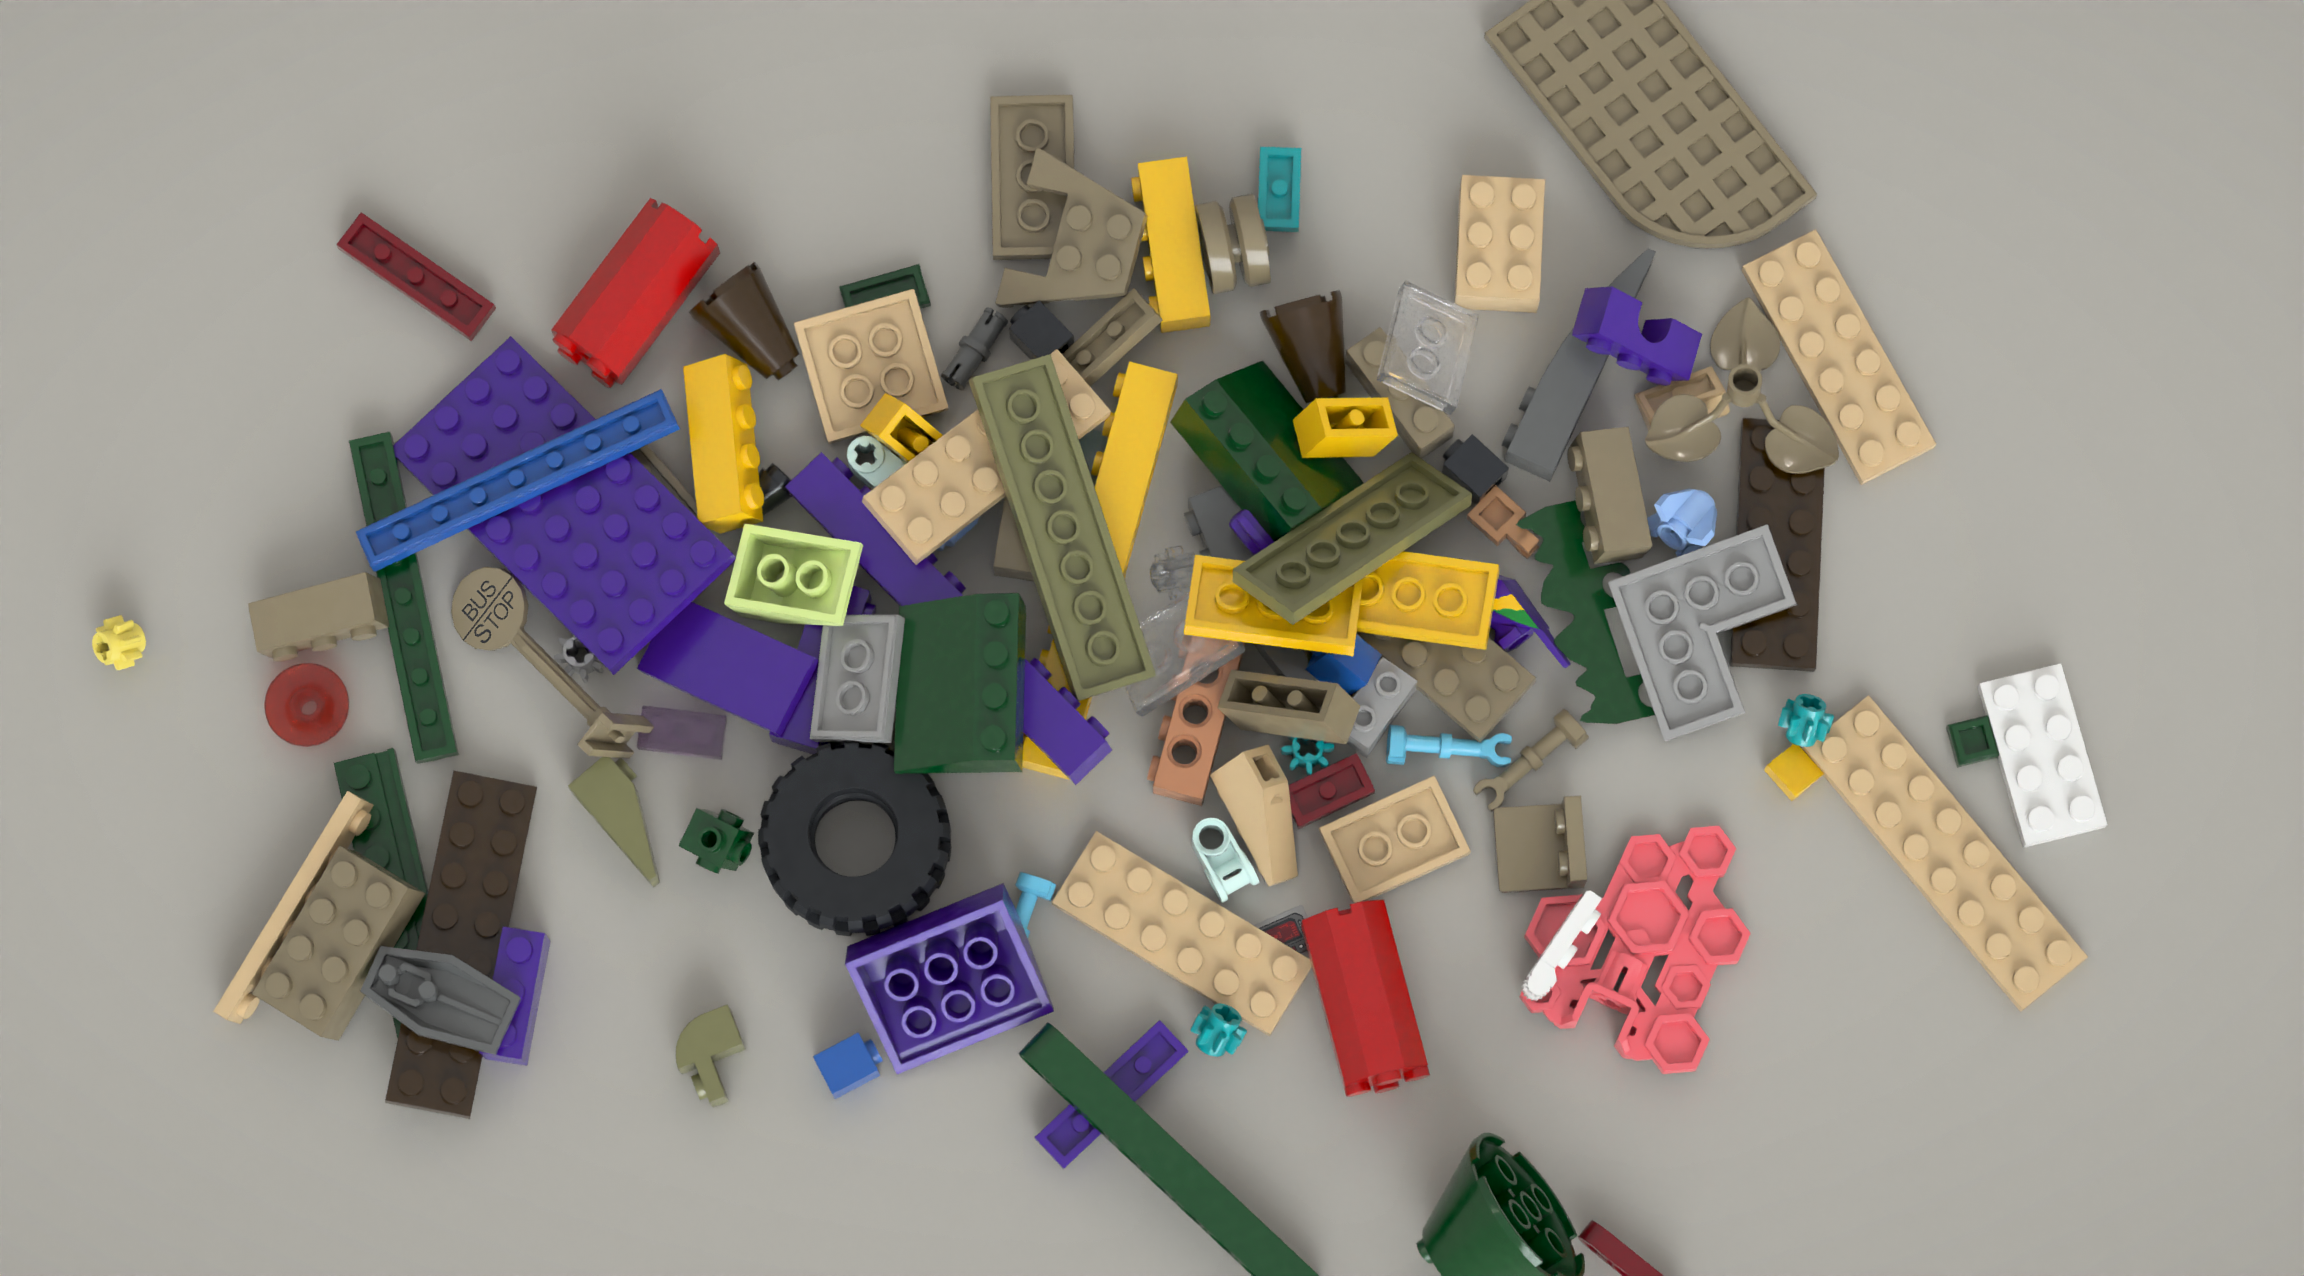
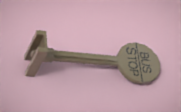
M483 567L469 573L459 583L453 595L451 609L454 628L462 640L475 649L495 651L512 644L588 720L587 725L590 729L577 744L588 756L630 759L634 751L627 745V742L635 732L650 733L654 726L642 715L611 713L606 707H600L524 630L529 605L524 587L513 574L505 569Z

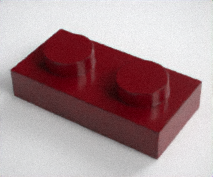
M1357 753L1289 784L1291 814L1298 829L1375 794V789Z

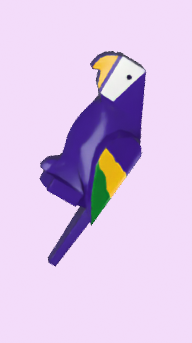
M1499 575L1490 625L1495 630L1494 642L1504 651L1510 652L1517 649L1535 632L1563 668L1571 665L1567 657L1557 648L1554 643V637L1548 630L1550 629L1517 581Z

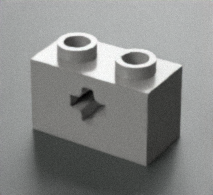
M1382 657L1367 685L1359 689L1353 697L1360 705V709L1347 745L1367 758L1388 730L1389 725L1393 723L1416 691L1417 680Z

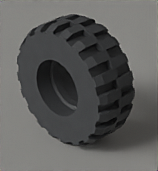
M844 741V745L831 747L830 743L817 747V753L806 759L803 755L790 764L792 769L784 777L780 775L771 787L773 792L769 800L764 801L760 814L762 822L761 828L758 829V844L761 850V860L776 894L779 895L791 912L807 920L809 925L820 930L824 928L836 932V935L851 936L852 933L865 932L866 936L881 933L880 929L892 925L896 927L908 922L907 917L916 910L921 912L930 902L929 897L935 889L940 888L945 878L947 862H950L952 846L949 817L942 795L937 790L933 779L928 773L895 774V752L891 751L888 745L882 743L864 745L855 741ZM849 801H867L876 804L887 813L895 828V845L890 858L879 869L862 876H843L832 871L820 859L816 849L815 836L821 819L834 807Z

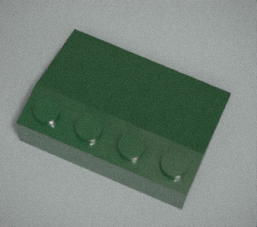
M1262 360L1215 379L1187 397L1170 423L1242 510H1249L1275 542L1364 482L1343 457L1302 458L1293 419L1303 411V408Z
M971 594L899 606V615L905 618L896 695L895 774L1022 772L1026 605L1020 594Z

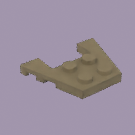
M1036 148L1027 185L1030 188L1065 195L1067 200L1047 275L1044 277L1004 268L995 304L1001 308H1011L1014 305L1035 304L1039 300L1043 304H1049L1053 301H1081L1127 295L1148 218L1147 214L1044 150Z

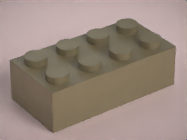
M339 846L252 994L320 1037L339 1041L365 997L360 990L380 946H395L425 893L359 852Z

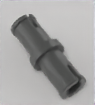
M985 308L983 315L969 336L962 337L959 342L961 348L947 369L941 374V377L951 386H954L956 382V389H965L968 380L981 361L986 362L990 357L991 352L989 349L1003 328L1008 324V320L998 311L993 316L994 310L992 308Z

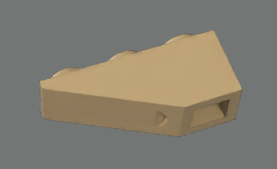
M1269 744L1244 751L1210 774V777L1217 788L1219 797L1231 814L1238 833L1244 839L1251 852L1258 871L1264 877L1269 887L1298 876L1289 785Z

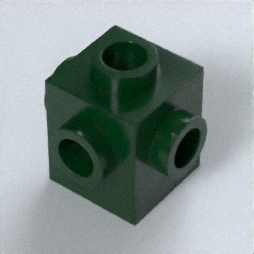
M696 808L679 843V847L698 856L696 864L717 874H719L721 868L736 871L738 866L744 864L752 849L750 841L754 832L742 827L743 818L727 810L721 809L720 813L717 814L710 810Z

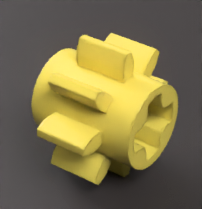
M122 615L103 620L104 626L96 628L97 633L92 639L93 651L98 660L106 666L114 664L116 670L135 666L134 660L142 658L141 652L144 651L146 646V639L142 628L137 623H134L133 620L124 622Z

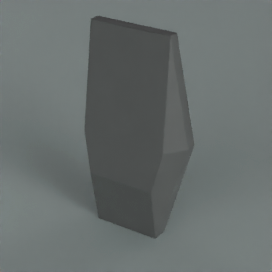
M380 946L360 990L362 994L417 1035L492 1055L497 1054L521 1001V997L453 955Z

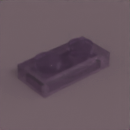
M642 706L641 715L654 728L650 733H638V750L722 760L727 726L726 715Z

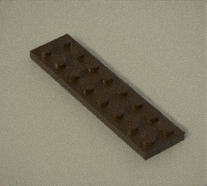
M453 770L417 951L453 955L493 980L503 926L509 927L537 787ZM401 1023L385 1103L470 1119L483 1055L477 1050L417 1035Z

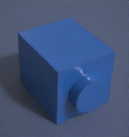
M1356 634L1354 656L1310 651L1313 655L1305 670L1319 681L1338 683L1349 695H1352L1367 685L1382 654Z
M859 1032L813 1056L834 1099L879 1077L880 1073L876 1065L883 1062L872 1039L863 1042Z

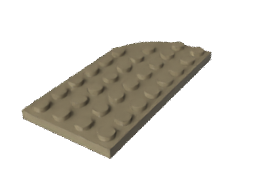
M1530 0L1485 32L1484 39L1622 215L1643 231L1670 243L1693 248L1709 249L1737 246L1766 235L1816 199L1817 193L1664 0Z

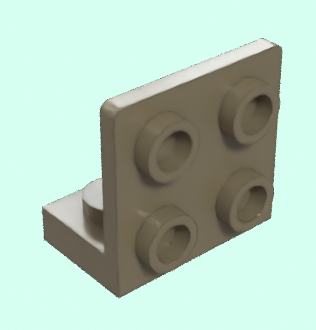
M1581 795L1564 796L1561 804L1494 809L1495 845L1500 892L1584 888L1587 882Z

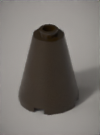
M756 262L733 275L713 290L707 301L702 299L689 311L694 320L765 379L774 375L779 381L798 366L793 359L799 355V352L763 273Z
M1340 290L1330 292L1332 296L1330 301H1326L1325 296L1316 295L1274 307L1276 315L1272 317L1269 310L1260 312L1261 320L1305 403L1313 402L1316 398H1339L1338 395L1346 393L1343 308Z

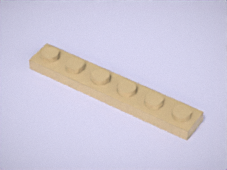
M349 791L346 792L213 1012L228 1021L241 1024L243 1019H248L255 1012L260 999L252 994L338 847L348 848L355 835L359 836L368 826L371 819L369 812L374 806L373 804Z

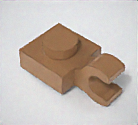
M1496 485L1467 514V520L1497 547L1507 538L1513 547L1526 559L1539 548L1537 545L1539 540L1529 530L1521 529L1516 525L1526 517V512Z

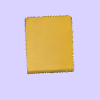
M1795 744L1773 759L1764 769L1791 801L1795 800L1824 775L1804 750Z

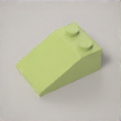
M744 524L724 604L744 618L779 624L843 626L863 544Z

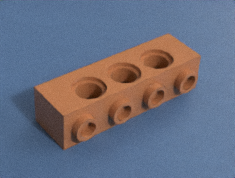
M1185 636L1180 660L1187 661L1183 677L1178 675L1174 677L1169 700L1176 701L1172 717L1164 715L1158 740L1165 741L1161 757L1153 755L1147 780L1154 781L1153 794L1199 806L1203 805L1226 720V715L1217 707L1231 670L1239 671L1245 642L1201 636ZM1201 666H1211L1217 671L1218 677L1212 683L1204 684L1195 678L1194 673ZM1196 705L1204 708L1207 712L1206 719L1198 724L1188 722L1183 716L1184 711L1188 707ZM1184 745L1189 746L1195 750L1197 756L1189 764H1180L1172 756L1176 748Z

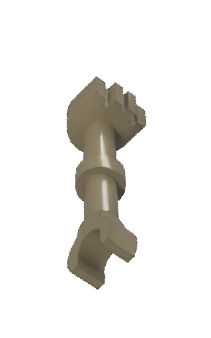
M1562 709L1555 715L1553 719L1556 727L1531 748L1527 745L1519 752L1521 757L1494 779L1480 780L1475 785L1473 792L1476 796L1487 788L1493 789L1496 792V799L1487 806L1490 812L1500 808L1504 802V794L1531 769L1537 771L1543 766L1542 760L1566 739L1575 749L1589 739V736L1586 734L1587 732L1567 710Z

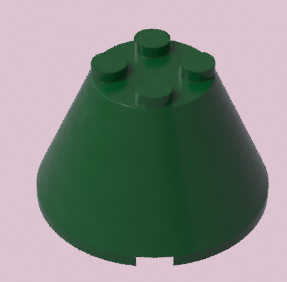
M1483 1133L1476 1137L1468 1147L1423 1227V1238L1416 1243L1423 1259L1429 1264L1433 1263L1441 1276H1583L1585 1272L1584 1255L1580 1253L1576 1256L1571 1242L1572 1239L1577 1237V1233L1565 1209L1545 1179L1520 1151L1512 1156L1502 1148L1501 1145L1505 1143V1140L1500 1136L1492 1133Z

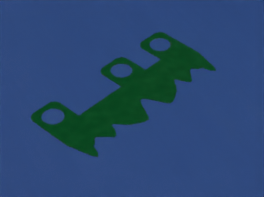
M1576 500L1546 506L1520 520L1516 524L1521 529H1531L1535 534L1543 538L1541 546L1534 555L1535 560L1553 565V568L1543 581L1541 604L1574 615L1572 623L1556 636L1554 643L1569 660L1587 669L1578 677L1575 683L1578 687L1593 694L1595 700L1591 704V710L1584 713L1580 721L1585 723L1619 724L1655 715L1653 707L1645 705L1639 698L1638 690L1643 683L1641 674L1630 677L1625 676L1604 612L1605 609L1617 607L1614 598L1610 597L1603 588L1604 577L1612 572L1622 576L1631 574L1629 568L1623 563H1615L1590 569L1582 542H1584L1583 531L1585 526L1581 521V512L1577 508Z

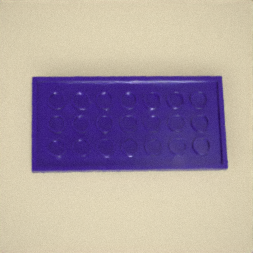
M510 336L393 446L397 460L432 495H435L596 419ZM631 453L467 529L613 675L736 559L734 554Z

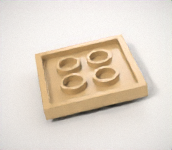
M914 289L794 322L828 444L867 434L868 432L860 425L885 393L904 402L922 418L949 410Z

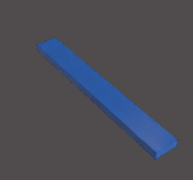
M660 389L356 531L357 537L370 567L376 572L678 431L680 427L665 394Z

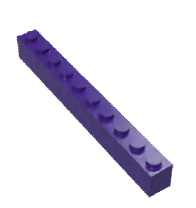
M821 452L785 486L792 497L832 538L863 544L859 565L899 606L963 596L962 593L967 588L952 572L948 571L943 576L934 567L938 559L933 553L915 565L862 503L863 496L871 490L865 485L859 490L850 481L854 474L838 457L831 462ZM1034 657L1030 662L1025 659L1023 732L1077 785L1112 751V748L1105 740L1110 733L1094 716H1091L1087 721L1076 710L1081 705L1080 702L1064 686L1057 691L1047 681L1052 674L1038 659Z

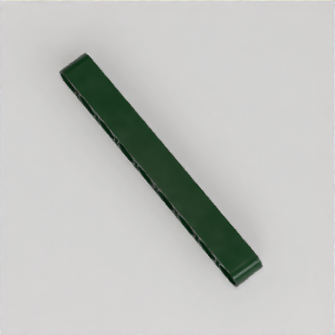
M1047 1022L1018 1053L1041 1078L1252 1276H1319L1052 1024Z

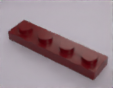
M362 212L336 244L340 251L470 341L474 339L496 309L492 302Z

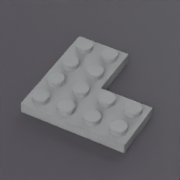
M1768 524L1608 582L1664 741H1669L1745 714L1717 634L1797 605Z

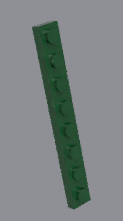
M390 431L349 440L366 526L407 508L398 461L393 446V437ZM416 552L376 571L377 578L381 580L389 622L388 632L414 758L417 764L456 756L459 753Z

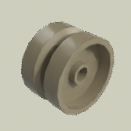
M1254 194L1232 197L1229 203L1231 220L1229 225H1227L1223 208L1217 201L1196 204L1195 212L1201 249L1213 295L1234 291L1237 284L1236 263H1239L1243 280L1249 287L1271 283L1268 240Z

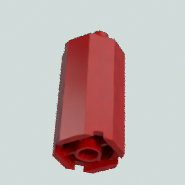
M650 198L551 329L554 336L552 340L559 346L557 352L574 365H578L581 361L593 370L591 372L592 377L607 388L611 389L615 382L622 385L719 256L718 244L711 237L704 243L698 237L702 229L696 223L668 204L662 202L658 207L657 201Z
M1384 899L1349 904L1350 909L1338 911V907L1325 910L1303 919L1301 924L1346 1097L1371 1091V1086H1373L1375 1093L1387 1092L1399 1088L1398 1081L1403 1078L1405 1082H1411L1430 1076Z

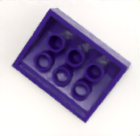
M1004 883L847 946L845 965L896 1074L1054 1012V1007L1022 922Z

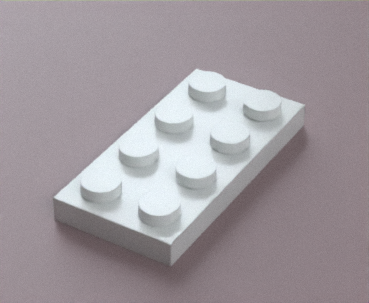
M2061 663L1980 683L1977 688L1985 716H1989L1999 752V765L2023 848L2105 828L2108 824Z

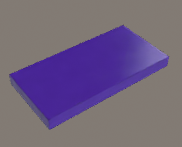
M691 602L651 640L637 669L650 677L781 736L819 661L811 655Z

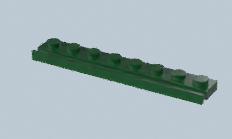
M390 748L384 752L376 754L374 752L335 762L334 768L341 798L343 799L346 792L349 791L374 805L369 812L371 819L362 834L359 836L355 835L352 840L354 851L359 852L425 893L394 948L416 950L428 896V887L396 751L394 748ZM393 1017L398 1038L401 1022Z

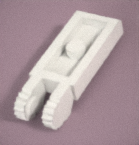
M1589 890L1579 898L1527 975V980L1523 981L1524 984L1521 986L1523 987V996L1531 999V1001L1541 1000L1542 996H1545L1546 992H1549L1550 988L1554 986L1557 981L1556 966L1558 965L1564 969L1578 949L1572 942L1580 931L1588 934L1601 916V913L1596 910V907L1602 900L1601 897Z

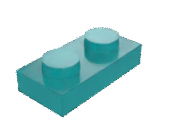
M1260 147L1258 210L1266 231L1299 232L1302 148Z

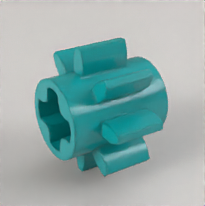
M1801 694L1796 697L1795 701L1787 700L1786 706L1782 707L1778 726L1787 728L1785 736L1791 743L1802 747H1810L1815 744L1816 740L1825 741L1826 734L1830 732L1834 715L1825 713L1826 703L1821 698L1811 694Z
M1287 736L1292 741V746L1282 747L1281 754L1286 756L1292 755L1293 760L1289 766L1290 771L1295 770L1299 766L1305 768L1306 774L1309 776L1312 774L1313 767L1318 764L1322 768L1328 767L1329 763L1323 757V753L1334 751V744ZM1311 742L1316 744L1315 756L1311 753H1307L1304 757L1300 755L1301 746L1299 743L1306 746Z
M1221 1003L1215 1004L1212 1009L1206 1005L1203 1006L1190 1028L1191 1032L1198 1034L1195 1041L1197 1047L1202 1052L1214 1057L1223 1056L1226 1051L1233 1055L1247 1033V1029L1239 1026L1242 1021L1240 1013L1233 1007Z

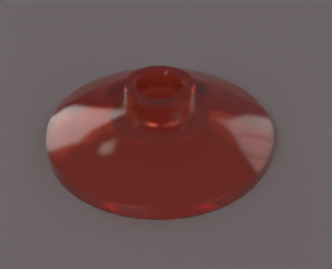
M314 663L293 665L279 673L271 682L264 702L266 719L274 733L287 743L301 747L320 745L332 739L345 724L349 713V695L343 681L329 668ZM308 701H314L317 705L316 711L310 715L303 714V705Z

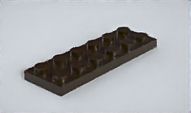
M1743 418L1741 421L1736 535L1768 524L1797 605L1732 628L1730 666L1814 672L1817 660L1825 467L1807 473L1796 474L1780 470L1769 460L1765 450L1766 437L1775 428L1768 423L1767 419Z

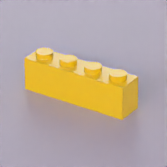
M1187 156L1138 163V177L1131 178L1134 202L1142 201L1143 212L1148 216L1141 242L1148 241L1150 256L1142 257L1145 281L1154 282L1155 296H1148V302L1163 320L1160 322L1161 333L1209 327L1210 309Z
M723 354L683 366L698 520L706 528L720 534L743 528L744 524L753 525L763 522L762 506L764 504V494L759 483L758 466L760 465V455L755 443L754 427L756 425V415L751 403L750 388L752 386V376L748 369V364Z

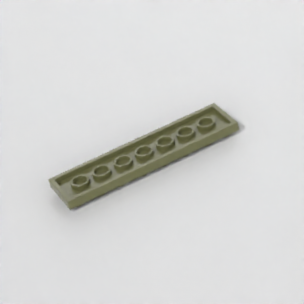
M1051 354L972 377L968 381L1071 694L1078 701L1155 677L1156 673Z

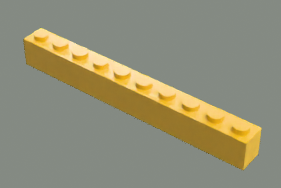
M1130 361L1126 374L1118 373L1113 391V396L1119 398L1115 413L1111 412L1110 416L1105 420L1102 436L1108 437L1104 452H1096L1091 475L1098 476L1095 491L1124 579L1178 386V374ZM1048 626L1047 633L1052 634L1050 627ZM1053 639L1050 650L1042 649L1039 661L1052 674L1047 681L1057 691L1064 686L1071 693ZM1092 697L1079 701L1081 705L1076 709L1085 720ZM1023 732V768L1070 780Z

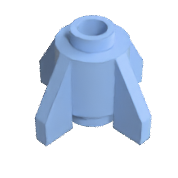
M1689 488L1663 494L1654 504L1657 513L1647 518L1650 535L1652 537L1659 536L1666 545L1677 550L1675 553L1678 557L1701 549L1702 546H1706L1714 537L1717 509L1713 498L1708 493Z

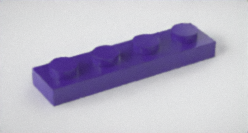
M1159 1020L1103 1073L1136 1102L1189 1051ZM1069 1104L1034 1139L1064 1169L1101 1133Z

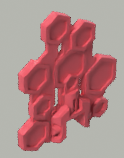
M1721 827L1690 828L1685 841L1671 846L1667 845L1660 834L1631 836L1606 893L1596 907L1601 916L1588 934L1580 931L1572 942L1578 949L1564 969L1558 965L1556 966L1557 981L1554 986L1550 988L1549 992H1546L1545 996H1542L1541 1000L1538 999L1537 1001L1527 999L1526 996H1523V991L1521 992L1519 997L1531 1013L1543 1012L1547 1019L1553 1022L1559 1029L1575 1028L1588 998H1591L1627 1015L1614 1044L1615 1049L1622 1058L1635 1061L1653 1060L1662 1074L1695 1072L1710 1040L1695 1020V1014L1703 1004L1711 986L1710 981L1716 967L1719 965L1737 964L1751 934L1733 908L1725 909L1713 892L1718 878L1724 877L1736 851V847ZM1688 875L1693 881L1687 898L1692 903L1689 910L1675 892L1681 878ZM1583 894L1541 898L1524 936L1537 954L1538 959ZM1609 930L1615 940L1601 969L1590 970ZM1668 956L1654 986L1660 993L1655 1006L1641 986L1654 957ZM1620 973H1623L1625 976L1617 992L1613 989Z

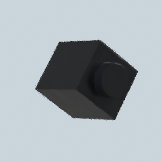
M1040 300L1031 308L1028 305L1023 306L1010 320L1012 324L1009 327L1010 339L1030 360L1049 355L1056 349L1062 354L1074 343V335Z
M1473 434L1464 443L1460 439L1456 440L1442 456L1446 460L1443 464L1442 473L1471 492V501L1475 505L1495 485L1498 487L1508 475L1509 467Z

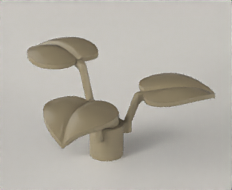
M1750 297L1740 301L1723 316L1711 338L1710 352L1713 361L1720 369L1731 370L1728 377L1727 392L1722 395V399L1716 408L1708 414L1706 404L1698 397L1686 394L1675 395L1658 407L1645 438L1646 446L1663 458L1679 462L1701 460L1715 451L1720 444L1721 432L1712 421L1720 416L1728 403L1732 402L1739 407H1749L1757 403L1768 423L1775 428L1766 437L1765 450L1769 460L1777 468L1793 474L1807 473L1831 466L1839 458L1838 444L1832 429L1824 418L1813 409L1801 405H1792L1783 411L1780 422L1773 416L1766 402V396L1761 393L1762 375L1760 371L1769 368L1777 359L1780 352V338L1774 325L1759 310Z

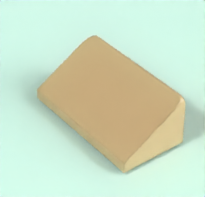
M1710 366L1691 373L1688 381H1671L1669 386L1658 385L1634 394L1649 431L1655 412L1667 399L1681 394L1698 397L1706 404L1708 414H1710L1721 401L1722 395L1726 393V390L1713 367ZM1729 403L1718 418L1729 414Z

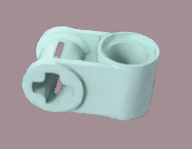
M871 436L856 438L847 449L849 469L854 476L871 490L907 463ZM871 450L874 451L873 458L875 463L871 465L865 462L860 466L857 453L861 451L867 454Z
M1206 818L1196 825L1193 830L1191 844L1204 868L1205 875L1221 903L1228 900L1229 894L1245 885L1260 883L1250 861L1239 848L1228 826L1223 821L1217 818ZM1207 829H1215L1222 835L1223 843L1217 849H1206L1199 841L1200 833ZM1236 872H1240V873L1236 874L1235 876H1233V877H1231V878H1229V879H1227V880H1224V879H1226L1227 877H1229V876L1235 874Z

